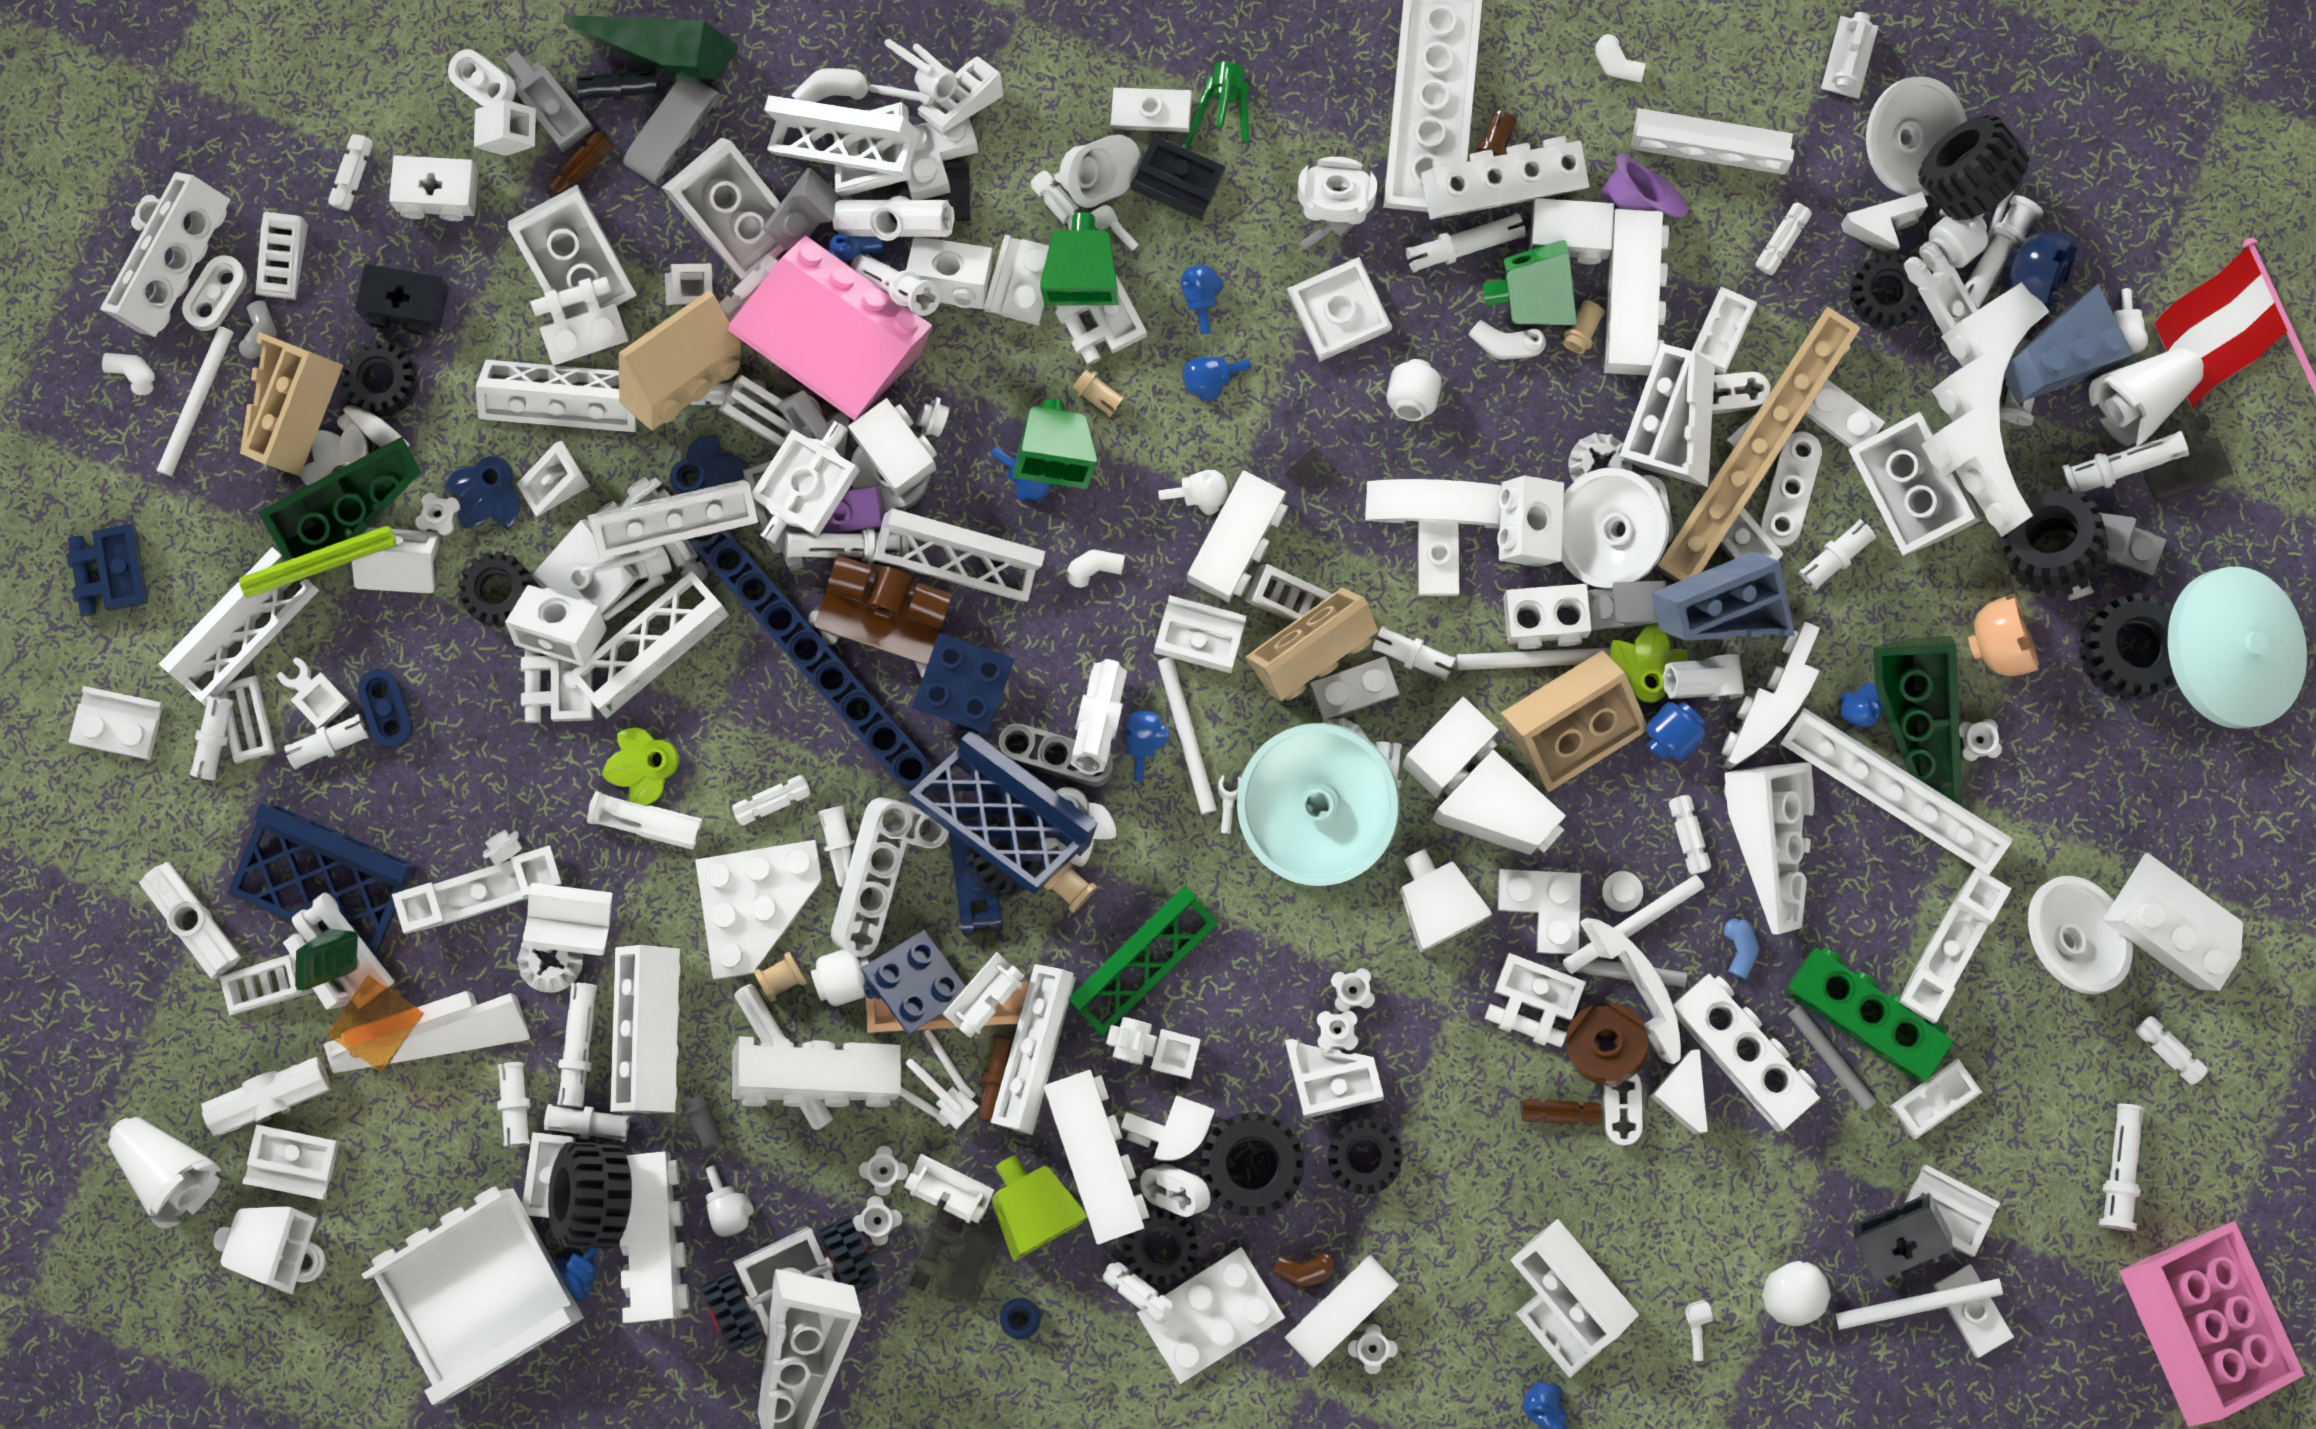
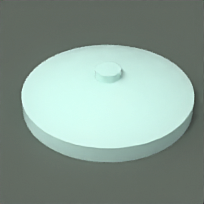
M2226 567L2213 570L2198 576L2190 582L2179 595L2173 607L2168 626V654L2171 668L2182 693L2200 714L2221 726L2242 729L2270 723L2282 716L2292 706L2301 690L2306 673V638L2294 605L2286 593L2274 581L2258 571L2244 567Z
M1308 723L1289 728L1275 735L1264 743L1252 756L1239 784L1237 811L1240 827L1247 844L1266 867L1279 876L1299 884L1326 886L1342 883L1362 874L1383 855L1391 843L1398 825L1400 795L1397 780L1390 764L1381 751L1367 738L1339 725Z

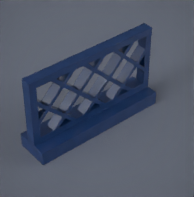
M969 731L961 739L959 748L913 788L907 797V801L1034 895L1076 854L1081 856L1090 847L1098 824L973 731ZM957 765L969 774L972 780H951L950 771ZM928 791H946L947 803H933L924 794ZM953 791H974L975 803H955ZM981 791H992L1003 799L1004 804L983 803ZM957 814H977L979 827L964 826L957 821ZM985 814H1005L1007 827H987ZM1013 815L1026 816L1035 823V827H1015ZM988 837L1009 838L1011 850L995 849L989 844ZM1017 838H1037L1039 850H1019ZM1045 838H1056L1067 848L1064 851H1047ZM1021 861H1041L1042 872L1034 878L1021 868Z
M274 803L260 804L254 817L257 823L228 893L292 921V917L300 910H308L313 906V901L304 880L323 873L331 896L337 902L340 913L352 928L351 922L369 915L371 916L376 932L371 944L364 943L373 955L377 956L396 912L392 894L405 890L408 881H412L418 866ZM265 831L279 837L284 852L265 859L260 846ZM289 841L294 842L300 846L291 848ZM307 848L315 852L321 868L302 875L294 853ZM256 855L258 863L251 865ZM325 856L335 860L336 862H333L328 865ZM287 857L295 878L276 886L268 864ZM344 864L352 868L358 884L338 891L330 869ZM261 868L269 889L258 894L242 889L241 887L248 872ZM362 872L372 876V878L364 880ZM379 880L393 885L394 889L389 901L375 907L367 885ZM297 883L305 905L290 910L283 906L278 891ZM360 888L368 910L349 918L341 896ZM271 894L274 902L262 897ZM385 909L380 920L377 912ZM318 922V927L322 932L329 929L327 925Z

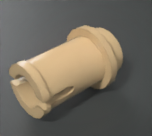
M1583 301L1576 316L1577 324L1572 325L1570 329H1566L1563 333V345L1570 351L1578 354H1583L1586 349H1591L1593 345L1591 338L1601 318L1604 317L1605 310L1594 302Z
M1086 369L1072 389L1078 392L1076 397L1080 399L1083 396L1110 418L1125 397L1097 378L1098 373L1096 371L1091 373Z

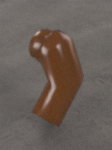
M1319 1252L1313 1260L1302 1264L1280 1254L1272 1273L1301 1288H1309L1326 1282L1333 1275L1335 1261L1326 1252Z

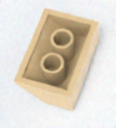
M706 291L619 352V403L651 431L662 423H668L675 419L683 408L693 401L697 402L703 399L711 388L723 380L731 379L740 368L741 342L738 337L727 330L730 322L711 291Z
M1340 588L1245 656V658L1271 696L1279 701L1283 699L1291 700L1303 693L1306 689L1305 684L1315 676L1323 677L1335 670L1339 665L1338 660L1347 653L1355 654L1367 647L1371 642L1370 637L1377 633L1378 629L1365 598L1347 589Z
M1603 650L1501 712L1512 739L1547 792L1552 791L1645 733L1647 725L1626 673Z

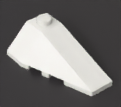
M1800 762L1749 767L1726 772L1724 793L1727 799L1728 814L1772 934H1782L1800 929L1803 922L1807 879L1803 873L1798 872L1804 852H1810L1811 839L1802 838L1804 815L1813 816L1815 802L1811 763Z

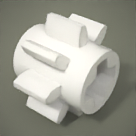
M1126 1017L1122 1018L1120 1027L1111 1025L1106 1044L1115 1047L1112 1057L1142 1065L1144 1055L1154 1057L1159 1038L1150 1035L1152 1025Z

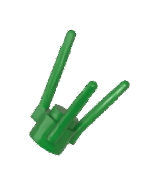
M1218 62L1215 64L1213 76L1206 77L1204 92L1190 123V132L1186 133L1181 147L1189 149L1212 93H1214L1213 97L1219 100L1216 127L1219 129L1224 126L1228 102H1233L1238 97L1242 141L1244 143L1249 141L1247 104L1249 84L1243 81L1245 69L1241 65L1232 62Z

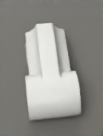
M1737 654L1713 656L1703 661L1670 662L1665 665L1663 691L1667 692L1669 699L1709 697L1710 701H1718V696L1729 695L1730 699H1735L1745 695L1740 656Z

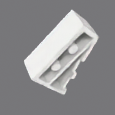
M1661 343L1620 456L1642 469L1708 487L1715 365L1696 352Z

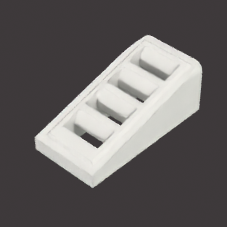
M975 57L956 73V87L950 98L944 102L934 100L931 106L923 103L918 108V115L940 132L945 133L1003 96L1001 75L981 58ZM945 108L949 112L944 114L940 109Z
M270 212L263 213L255 292L257 296L296 300L308 224L303 217ZM276 229L292 230V235L275 234ZM273 244L291 246L290 252L272 250ZM270 262H288L289 268L272 267ZM268 276L288 278L287 285L268 283Z
M1263 564L1257 569L1245 602L1294 622L1309 611L1314 597L1322 599V602L1332 594L1269 564ZM1271 578L1275 580V583L1267 599L1263 597V594ZM1284 585H1288L1291 588L1282 606L1277 602ZM1299 592H1305L1306 595L1299 612L1293 611L1292 609Z
M290 954L219 976L229 1015L307 995L314 991L312 988L305 991L296 990V962ZM275 970L280 989L278 992H274L270 971ZM255 975H259L264 995L259 998L254 981ZM241 979L244 980L249 1000L243 1003L237 980Z

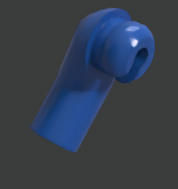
M838 234L830 240L829 251L842 262H847L861 253L864 255L885 253V241L876 236H846Z

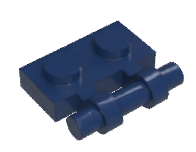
M132 523L92 531L94 547L91 548L85 547L84 536L68 538L70 552L66 554L68 567L73 569L75 587L72 588L73 601L78 602L80 616L88 617L95 615L94 600L99 597H103L104 607L108 611L148 604L137 531ZM97 562L100 581L91 583L89 565Z

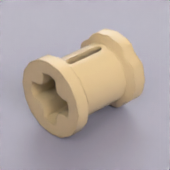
M1069 861L1044 887L1047 890L1053 889L1070 905L1069 910L1075 913L1095 892L1097 886L1094 883L1088 884L1071 868L1072 863Z
M790 951L784 954V959L764 971L761 969L754 971L758 982L771 1003L777 1001V995L794 985L800 984L803 986L807 984L802 971Z

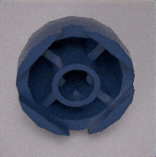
M2044 231L2027 237L2020 248L2012 247L2005 264V269L2011 271L2009 280L2011 288L2022 282L2027 290L2042 301L2049 312H2051L2058 302L2057 299L2051 298L2053 291H2057L2063 281L2067 283L2071 274L2078 248L2073 246V244L2078 241L2077 238L2060 232Z

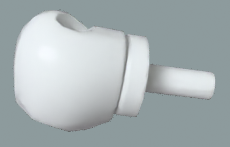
M2125 288L2121 290L2122 310L2115 311L2113 315L2132 354H2136L2146 348L2148 336L2145 332L2142 311L2133 309L2132 290Z
M1204 470L1190 475V477L1182 478V487L1158 491L1160 500L1185 497L1187 506L1198 505L1206 515L1218 512L1219 506H1222L1229 497L1226 479L1224 475L1216 470Z
M716 1166L706 1168L713 1192L705 1196L713 1231L722 1237L740 1233L747 1228L749 1217L754 1213L751 1201L746 1195L735 1193L732 1186L723 1188Z

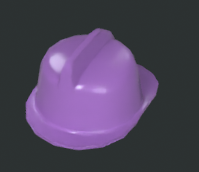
M1620 153L1616 156L1617 169L1608 178L1600 191L1605 201L1614 203L1615 209L1654 211L1657 209L1674 218H1682L1687 214L1688 206L1685 199L1666 179L1640 165L1627 154Z

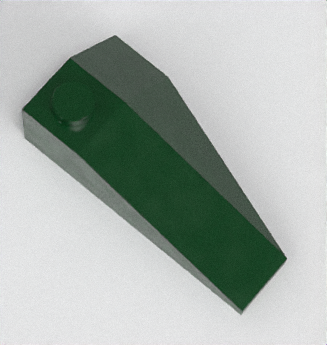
M564 15L563 23L580 35L675 75L676 80L685 83H698L699 78L714 79L738 51V45L704 20Z
M400 437L262 509L258 514L284 560L288 561L363 534L422 471L403 437Z
M1951 636L1909 638L1873 647L1875 689L1908 773L1953 802L1962 803L1957 650L1955 641Z

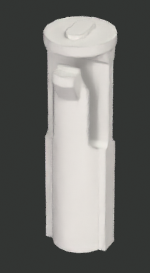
M595 791L589 804L587 823L609 826L639 834L641 837L693 850L696 845V834L701 828L702 819L650 805L644 806L613 798Z

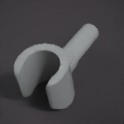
M1326 221L1320 229L1306 237L1300 244L1306 250L1327 236L1331 231L1340 238H1343L1354 224Z

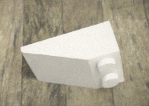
M720 138L661 187L684 217L741 281L753 269L758 271L760 269L758 264L766 256L772 255L777 257L785 250L762 229L781 203L732 141Z
M578 185L508 221V229L544 293L554 289L558 293L579 286L578 281L587 278L594 281L607 277L611 292L597 296L600 307L616 303V306L637 296ZM585 301L563 307L566 318L587 312L588 308Z

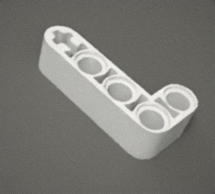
M879 797L867 805L831 929L832 941L838 948L845 949L856 957L868 956L876 949L906 844L909 843L924 848H936L946 841L949 831L912 804ZM893 809L894 819L889 826L884 828L882 823L883 816L888 810ZM929 818L930 829L925 836L921 837L919 833L920 825L925 819ZM882 848L883 858L878 865L873 867L871 863L872 855L877 849ZM871 887L872 897L870 901L861 906L860 896L862 892ZM856 913L864 915L865 919L856 917ZM852 933H859L858 938H851Z

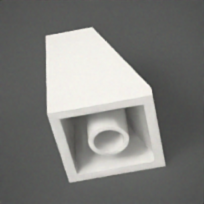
M1492 750L1439 806L1432 820L1438 825L1531 855L1537 848L1544 853L1564 831L1559 824L1566 815L1496 751Z

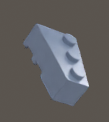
M2099 284L2071 302L2040 333L2011 357L2004 377L2017 403L2103 374L2133 355Z
M1757 552L1749 553L1652 592L1659 630L1682 640L1729 639V636L1762 637V635L1775 634L1795 636L1781 563Z

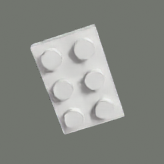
M1242 1247L1164 1295L1174 1306L1168 1320L1157 1323L1146 1314L1147 1309L1137 1312V1315L1180 1384L1285 1318Z

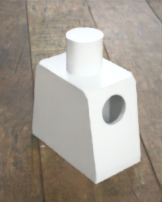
M1426 849L1404 859L1414 881L1404 885L1400 889V893L1420 952L1467 930L1492 915L1488 906L1453 861L1436 869Z
M287 1206L240 1209L235 1214L231 1228L221 1227L217 1230L214 1236V1247L216 1250L223 1252L221 1258V1265L287 1294H293L316 1218Z

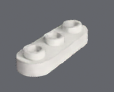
M1807 432L1791 434L1781 449L1762 514L1760 527L1778 548L1791 545L1800 535L1822 456L1820 442L1815 436ZM1796 446H1805L1809 452L1808 456H1799L1795 450ZM1789 482L1796 484L1798 493H1788L1785 489V484ZM1784 520L1788 525V531H1778L1775 527V521Z

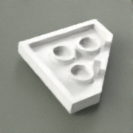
M816 840L695 860L713 980L754 974V971L764 962L771 949L780 940L804 904L823 881Z

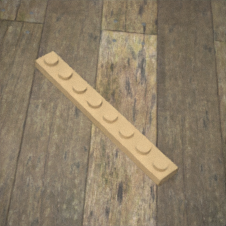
M1826 307L1655 568L1656 570L1675 582L1702 572L1861 327L1830 307Z

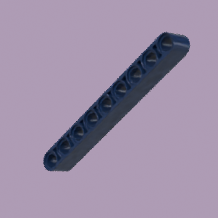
M727 530L714 533L706 541H698L695 537L688 539L698 555L900 787L911 791L931 773L928 762L922 753ZM729 554L738 555L740 563L735 569L725 571L720 568L721 560ZM759 583L766 586L765 595L761 599L752 601L746 598L747 589L751 585ZM780 613L791 615L792 621L788 628L780 631L772 628L771 623L776 615ZM805 643H814L818 646L817 654L810 660H801L797 657L798 649ZM837 672L844 676V681L840 688L827 690L823 687L824 678L828 674ZM858 702L867 703L870 706V712L866 718L857 721L849 717V710L852 705ZM883 732L893 733L896 736V743L891 749L883 751L875 747V740L879 734ZM909 762L919 763L923 768L920 777L913 781H908L901 777L903 766Z

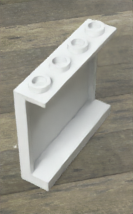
M494 1186L480 1193L474 1198L477 1203L475 1206L465 1212L460 1207L440 1218L442 1226L432 1232L425 1228L414 1233L405 1240L408 1244L407 1247L397 1253L394 1249H390L371 1260L374 1267L362 1273L364 1279L375 1278L429 1378L432 1386L426 1389L425 1393L432 1405L452 1398L584 1319L513 1188L498 1191L497 1187Z

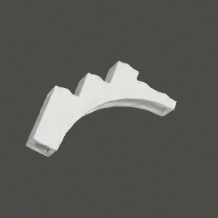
M2022 282L1964 318L1941 336L1947 344L1950 353L1959 361L1963 368L1950 375L1931 390L1937 398L1940 407L1949 415L1953 422L1921 444L1930 462L1939 470L1944 478L1956 471L1965 489L1972 494L1984 511L1989 523L1996 528L2001 537L2033 516L2016 487L2005 458L2000 433L1999 399L2004 373L2014 349L2030 327L2049 313L2044 303L2032 295Z

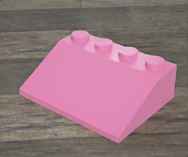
M805 235L779 260L729 323L727 330L855 421L918 359L933 325L913 313L908 307L900 306L893 302L888 293Z
M2236 1221L2156 1253L2119 1271L2188 1427L2224 1419L2305 1376Z

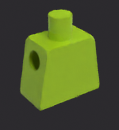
M1017 1154L995 1166L1006 1187L997 1191L991 1198V1202L1014 1262L1079 1226L1088 1217L1078 1202L1046 1165L1028 1174Z

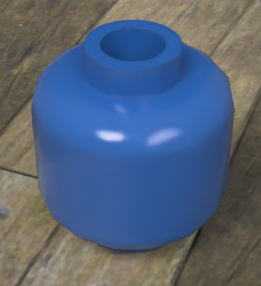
M1681 701L1679 705L1668 702L1645 727L1646 734L1651 738L1647 743V747L1663 761L1669 756L1677 761H1683L1704 739L1705 731L1702 726L1705 721L1685 702Z

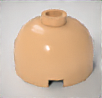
M2015 593L1996 599L1980 610L1974 621L1975 635L1968 637L1975 660L1983 658L1991 671L1998 675L2010 677L2039 670V662L2030 630L2028 632L2022 617L2025 614Z

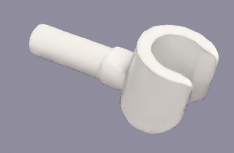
M1103 205L1091 212L1096 217L1095 227L1097 230H1105L1110 227L1132 251L1139 245L1118 222L1117 216L1110 206Z
M1224 775L1219 780L1218 793L1223 799L1221 833L1231 834L1235 800H1237L1241 781L1240 777H1238V788L1233 792L1224 789Z
M1705 1300L1690 1303L1685 1310L1689 1326L1691 1327L1694 1361H1703V1331L1701 1325L1713 1321L1709 1304Z

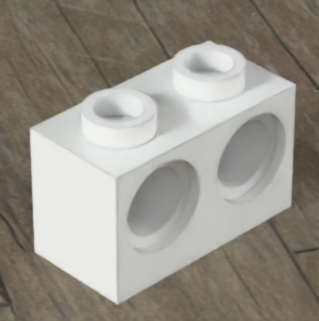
M1587 584L1506 590L1503 596L1508 644L1517 643L1518 649L1542 647V641L1553 640L1558 641V646H1575L1582 644V638H1587L1591 633ZM1561 608L1573 610L1577 615V623L1574 625L1561 623L1557 617V611ZM1522 611L1532 612L1537 618L1538 625L1530 629L1522 627L1518 623L1517 614Z

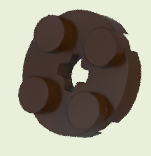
M1608 1003V1006L1595 1008L1593 1005L1587 1007L1573 1018L1568 1027L1566 1037L1568 1058L1575 1071L1591 1082L1604 1084L1608 1087L1619 1086L1623 1081L1637 1074L1647 1059L1649 1041L1643 1021L1633 1010L1624 1005ZM1610 1036L1616 1037L1614 1042L1616 1048L1614 1050L1606 1052L1600 1050V1044L1597 1042L1600 1037L1606 1040Z

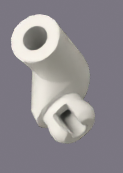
M1089 550L1071 561L1067 569L1070 573L1068 581L1072 586L1082 588L1088 585L1089 576L1098 571L1121 575L1125 555L1100 550Z

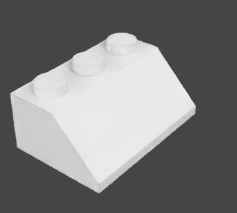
M1921 411L1848 449L1903 556L1947 539L1982 521L1956 471L1944 478L1939 470L1930 462L1927 453L1922 448L1921 444L1935 435L1937 431L1928 414Z
M2149 853L2144 854L2102 920L2182 979L2200 990L2220 991L2241 958L2243 922Z

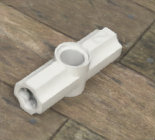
M895 196L889 200H839L835 203V213L832 219L833 228L838 234L846 236H876L884 241L894 240L897 237H947L952 234V227L955 221L954 209L950 206L948 200H910L904 196ZM889 212L895 216L897 224L892 221Z
M1105 659L1100 663H1094L1087 686V695H1083L1075 728L1078 732L1070 762L1082 774L1093 776L1097 772H1104L1111 748V739H1115L1123 705L1120 703L1127 670L1123 669L1119 662Z
M170 862L156 866L144 875L139 884L166 918L170 930L181 938L211 979H216L226 974L237 965L242 957L214 922L210 911L202 906ZM195 910L198 914L197 925L193 929L186 931L183 927V918L188 912Z
M315 1057L278 1073L277 1071H271L253 1077L242 1083L243 1087L202 1103V1115L212 1135L218 1137L254 1121L256 1123L268 1121L271 1119L270 1115L281 1111L282 1114H285L291 1110V1106L330 1091V1079L320 1058Z

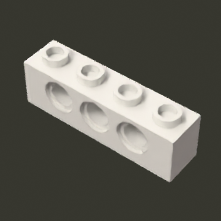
M175 172L100 310L139 333L156 337L158 332L163 330L168 324L170 310L177 297L181 296L187 289L189 284L188 277L195 264L205 256L208 249L207 242L214 229L223 223L227 214L226 207L231 199L193 175ZM190 213L192 222L189 229L185 230L183 225L184 218ZM171 247L173 251V258L168 265H166L164 258L165 253ZM152 282L154 293L147 299L146 288Z
M1709 973L1673 1004L1676 1018L1777 1132L1783 1131L1820 1098L1814 1091L1817 1085L1804 1070L1796 1071L1786 1060L1790 1055L1778 1040L1772 1038L1769 1041L1759 1030L1762 1023L1749 1008L1741 1009L1731 998L1735 993L1727 982L1720 976L1714 979ZM1712 1009H1721L1727 1014L1729 1022L1725 1030H1717L1710 1024L1709 1014ZM1741 1039L1749 1040L1754 1044L1756 1055L1752 1061H1744L1738 1056L1737 1044ZM1769 1070L1777 1071L1783 1078V1087L1778 1093L1770 1091L1765 1086L1764 1077Z

